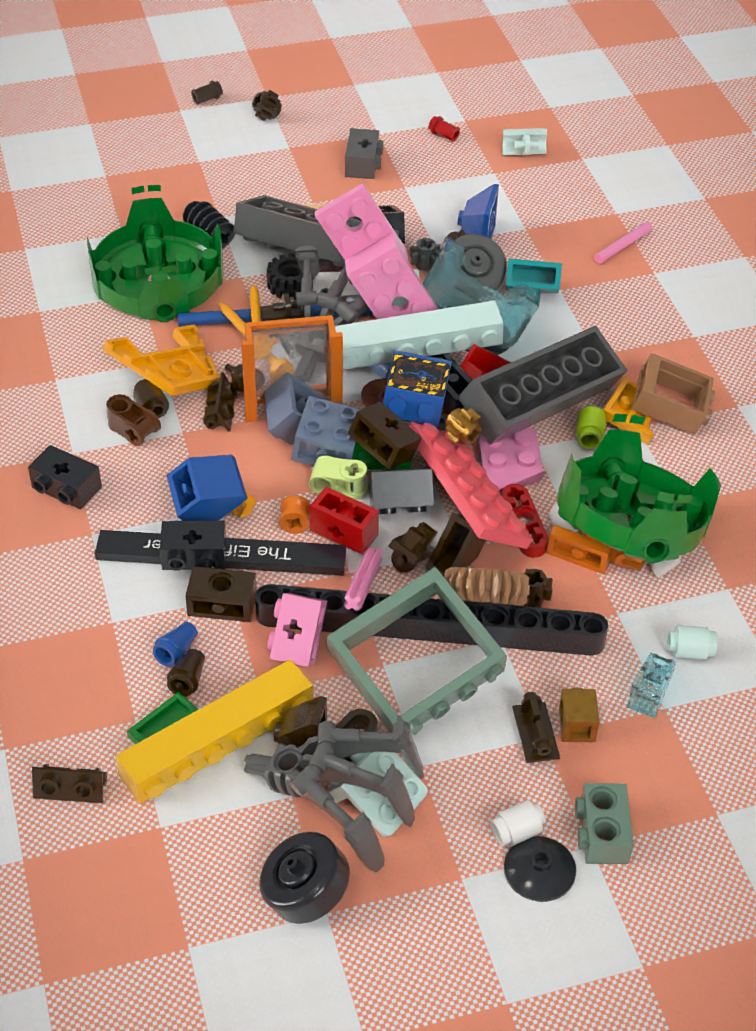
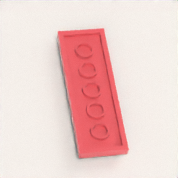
M411 422L409 427L422 437L418 450L477 537L527 549L533 538L525 529L526 525L517 518L512 511L511 504L504 500L499 493L498 486L491 482L486 475L487 471L485 468L479 465L474 458V453L461 442L455 444L446 436L448 431L437 429L429 423L422 425Z

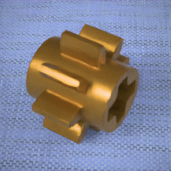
M465 408L455 409L446 419L445 429L448 431L446 436L455 444L459 442L462 444L474 442L482 431V424L479 422L481 416L472 408L468 411Z

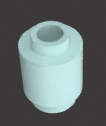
M676 625L674 631H669L667 648L669 651H673L675 658L706 660L707 657H715L717 632L709 631L708 627Z

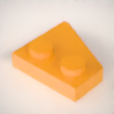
M625 377L603 409L606 413V421L621 430L640 433L641 441L648 445L653 437V431L650 430L649 425L652 417L632 410L637 384ZM614 414H628L626 422H612ZM631 415L646 417L643 425L629 423Z

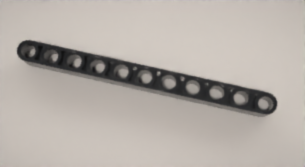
M266 584L259 587L255 593L256 619L263 626L276 627L278 618H274L276 602L278 598L282 599L283 593H291L327 601L321 632L333 633L390 595L368 593L360 610L355 611L353 608L349 610L345 608L346 600L344 597L347 591ZM435 598L428 599L373 635L376 637L477 645L441 599ZM463 601L501 648L589 656L597 655L604 650L608 621L601 614ZM297 622L296 624H290V629L302 630V628L297 626Z

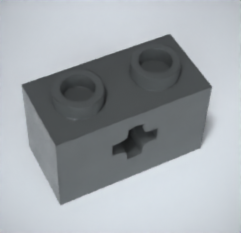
M350 128L345 154V177L375 178L376 169L380 170L381 155H383L384 141L379 140V130Z

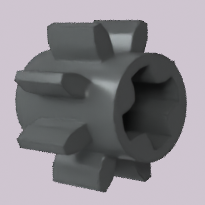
M430 238L419 239L416 246H410L411 264L416 265L422 271H429L435 268V262L441 263L442 261L440 244H436Z

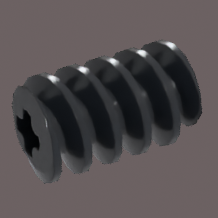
M193 201L185 207L183 221L201 228L211 237H214L218 223L221 231L222 249L233 240L235 236L234 225L219 213L211 203L207 201Z

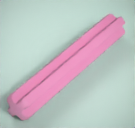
M369 547L366 550L344 597L346 609L353 608L355 611H358L362 607L383 560L381 557L382 549L378 548L375 550L373 547Z

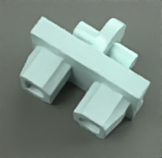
M503 129L502 154L524 156L546 154L547 129Z

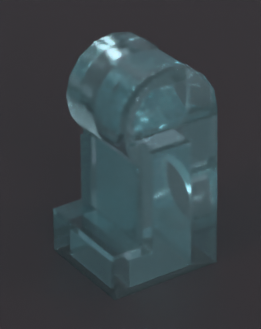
M650 652L632 684L627 708L655 718L673 676L676 661Z

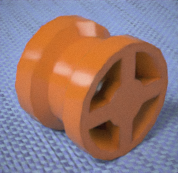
M292 495L282 500L280 505L281 515L279 517V526L282 530L291 534H299L309 528L311 504L306 498Z

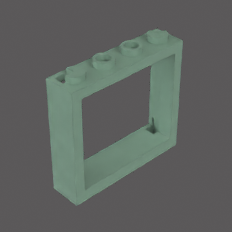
M436 567L327 636L328 651L389 732H393V725L397 722V716L399 715L350 650L437 594L486 654L487 658L400 715L405 722L410 724L411 734L416 735L423 728V724L431 718L437 720L443 717L450 710L452 704L460 699L461 701L468 700L477 692V687L486 681L489 683L496 681L497 676L505 671L507 655Z

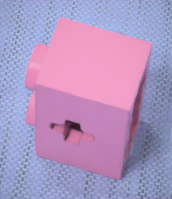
M283 593L282 599L278 598L274 609V618H278L276 630L271 631L267 644V649L271 651L270 659L283 662L291 659L294 664L306 667L315 665L327 601L291 593ZM297 622V626L302 628V632L294 636V631L289 630L290 624H296Z

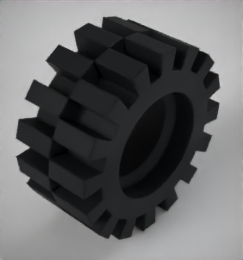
M288 253V257H285L284 254L279 255V259L275 257L272 259V262L268 263V290H270L272 295L276 294V297L279 299L282 297V294H289V298L293 297L294 300H297L296 292H301L303 272L298 265L296 257H293V253Z

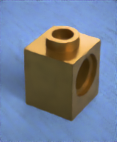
M579 687L562 689L559 704L562 742H596L600 723L596 689H583Z

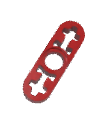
M520 484L505 486L502 490V497L511 504L512 511L517 518L528 517L532 520L531 523L525 524V529L529 534H532L533 541L527 549L519 547L521 553L531 558L541 557L547 550L548 535L527 488ZM515 499L519 501V506L517 507Z

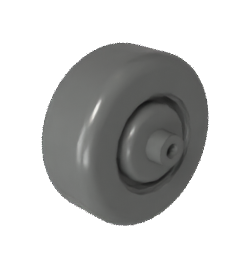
M468 234L454 240L447 248L441 263L442 278L449 290L455 293L462 288L471 289L477 295L478 300L487 298L497 291L507 269L506 258L500 246L492 239L479 234Z

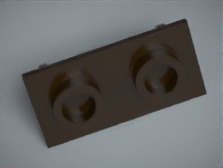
M224 372L220 374L219 382L215 381L208 386L206 400L208 407H205L203 422L208 429H215L217 426L224 425L229 432L231 431L232 418L235 416L234 401L237 398V390L234 383L229 382Z
M527 692L523 696L524 699L521 705L512 706L526 763L560 759L546 703L542 702L541 697L535 692Z
M44 764L43 767H32L33 798L103 803V786L107 784L108 774L101 771V768H96L95 770L77 768V770L64 767H50L49 764Z

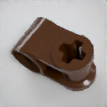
M118 394L113 395L107 400L106 408L109 428L127 439L131 444L140 446L144 443L146 436L151 432L156 433L161 429V422L158 416L153 411L133 401L129 396Z

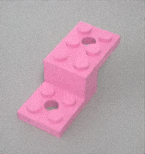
M364 183L315 211L316 219L345 260L348 278L376 319L438 310L437 305L409 264L405 246ZM353 216L359 217L362 220L361 224L357 227L348 226L346 221ZM397 297L407 299L406 304L403 306H395L392 302Z

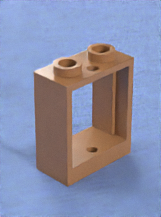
M651 353L639 373L632 410L695 435L701 425L706 426L711 418L712 410L709 409V406L715 396V391L712 390L714 378ZM656 383L694 398L693 407L656 393Z

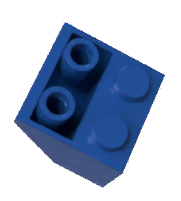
M231 454L190 457L166 475L177 517L182 521H219L248 499L236 459Z

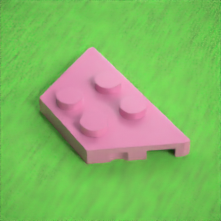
M523 429L492 445H489L482 433L477 439L481 466L487 471L486 475L491 482L498 486L499 492H502L503 488L509 484H520L523 486L542 480L543 469L535 429Z

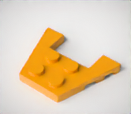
M195 324L174 328L172 337L181 347L142 354L128 337L105 340L103 350L171 396L208 389L210 384L220 380L211 356L206 355L204 351L205 343L203 339H199L197 336L199 330Z

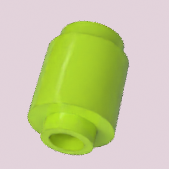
M587 406L582 408L577 414L576 438L582 447L595 449L605 437L606 413L599 407Z

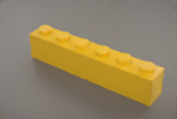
M290 659L115 755L118 775L139 804L148 799L156 798L176 783L190 779L197 771L208 765L220 762L227 754L238 748L248 746L254 739L264 733L274 731L278 722L283 723L288 709L314 699L313 685Z

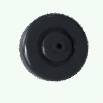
M318 832L295 834L282 841L267 857L259 880L261 895L264 901L285 921L295 924L316 921L335 908L345 894L350 877L349 863L343 852L324 834Z

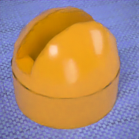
M246 493L248 499L242 503L245 506L239 505L231 511L233 515L236 514L239 518H246L252 513L256 501L249 493Z

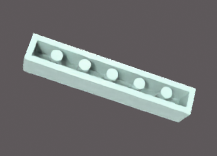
M494 300L335 326L336 332H342L343 370L390 363L392 362L394 350L432 356L469 350L474 344L479 347L503 344L504 323Z

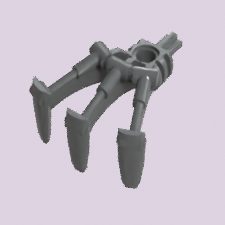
M309 245L300 246L295 250L298 265L303 272L301 292H296L297 306H304L305 317H313L312 305H318L323 307L320 316L333 315L334 311L337 312L340 316L334 320V325L339 326L353 323L369 309L361 296L349 304L345 301H340V296L348 281L350 284H353L347 276L345 260L342 255L340 256L343 270L338 279L333 281L327 293L321 292L318 294L316 291H312V280L316 278L319 271L318 251H316L315 247ZM325 329L304 330L298 334L295 348L302 356L294 376L302 381H309L318 360L326 363ZM317 337L324 339L320 344L311 343Z
M397 716V722L393 725V732H361L360 729L336 728L333 722L324 721L318 725V736L308 738L301 746L294 744L287 746L280 743L273 756L252 753L251 755H246L244 759L246 763L244 771L249 774L265 776L266 782L273 792L306 798L334 818L345 828L343 830L345 833L344 837L358 857L374 872H378L384 866V854L379 839L371 825V820L364 812L353 820L334 802V797L319 783H344L379 793L388 798L404 824L411 827L415 820V811L403 782L404 776L395 765L391 764L385 776L382 777L358 768L355 763L342 758L368 752L400 753L417 777L420 779L424 777L423 764L410 731V724L405 722L400 716Z

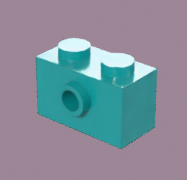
M508 258L506 289L524 290V295L540 296V292L559 293L562 263Z

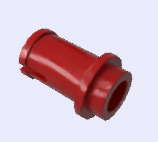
M434 116L429 122L428 129L431 130L432 134H439L451 142L456 141L460 134L459 127L444 121L441 116Z

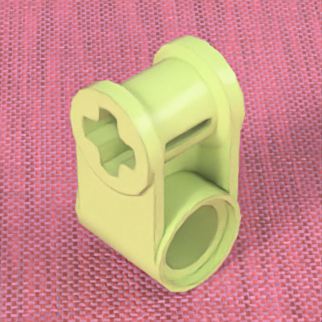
M320 456L316 459L308 485L316 494H320L325 487H328L355 500L360 499L368 492V484L365 481L367 467L365 463L359 460Z

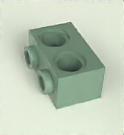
M584 783L582 796L575 799L576 819H582V828H578L579 850H585L586 864H629L634 845L627 784ZM599 837L607 838L609 841L602 840Z

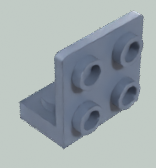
M309 396L295 434L291 460L312 466L315 465L316 459L320 456L352 460L356 440L348 434V431L357 411L361 409Z

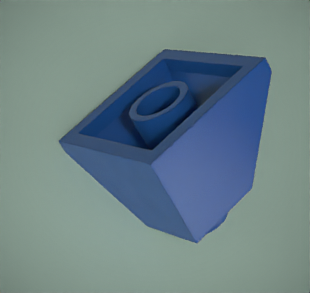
M493 184L467 200L464 211H459L457 225L461 226V230L466 234H479L492 239L496 226L499 184Z

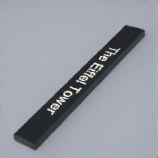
M100 530L95 549L96 560L161 564L159 550L161 534ZM226 538L225 568L344 576L346 545Z

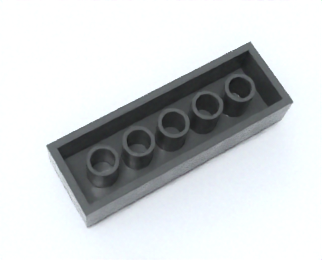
M267 195L236 203L234 234L243 236L244 240L263 241L266 246L273 248H288L287 251L295 254V250L300 246H313L318 251V260H331L334 265L343 267L340 261V252L315 217V211L318 209ZM349 218L346 224L350 227H357L362 221ZM394 230L397 236H399V231Z
M595 325L473 379L459 395L458 399L467 411L472 408L481 416L479 422L482 424L481 433L489 445H492L612 388L628 370Z

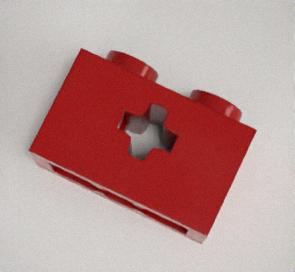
M325 487L310 505V531L340 545H346L347 548L363 555L378 536V509L328 487Z

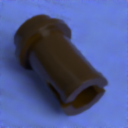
M213 80L208 85L191 91L192 98L197 105L212 98L219 99L220 95L223 94L221 84Z

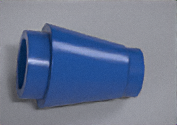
M184 622L159 637L153 647V655L156 660L167 667L176 665L198 636L196 627L190 622Z

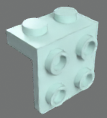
M368 752L355 754L350 757L356 767L382 777L385 776L391 764H394L404 776L403 782L414 809L428 793L426 785L397 753ZM330 782L332 786L327 792L334 797V802L338 803L348 798L361 813H365L371 820V825L383 837L391 836L403 823L388 798L354 785Z

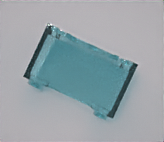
M447 238L422 284L438 309L495 300L504 323L503 344L497 346L502 348L513 346L539 308L540 292L525 284H518L509 291L506 297L460 270L466 259L465 250L460 244Z

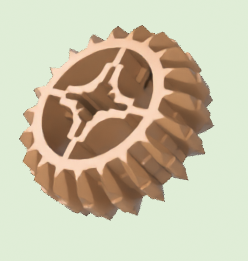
M450 567L445 570L444 578L463 601L522 606L527 603V596L530 591V585H528L529 577L523 573L467 567Z

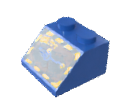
M394 350L383 404L400 419L423 424L429 423L439 427L452 361Z

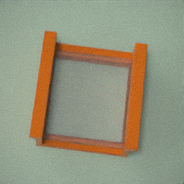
M333 315L244 323L246 341H241L246 423L257 422V404L265 403L264 391L287 372L328 397L329 401L343 404L342 332H336Z

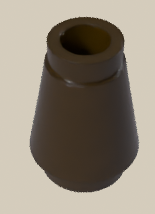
M197 649L188 650L167 674V687L173 694L179 692L184 697H187L198 689L205 656L201 651Z

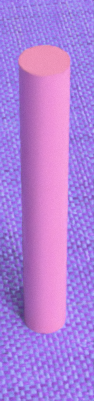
M649 222L643 223L594 256L596 263H603L652 230L651 224Z

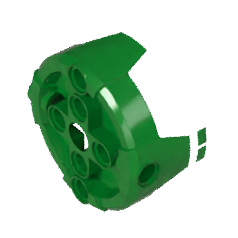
M147 185L148 192L161 191V185ZM144 186L131 188L132 194L145 192ZM162 198L134 200L126 225L108 234L101 240L95 250H92L87 237L92 284L96 295L112 307L125 313L140 316L141 319L169 322L178 317V313H189V310L204 303L222 285L224 271L221 231L218 223L215 235L211 237L197 226L174 220Z
M614 414L612 422H626L628 414ZM631 415L629 423L643 425L646 417ZM609 429L592 456L574 461L571 453L557 493L558 515L568 521L574 529H580L592 539L624 552V556L645 560L649 563H659L678 559L679 555L691 552L698 547L702 538L705 537L712 519L721 483L713 470L709 468L696 485L692 486L679 476L643 461L640 433ZM626 514L632 515L630 522Z

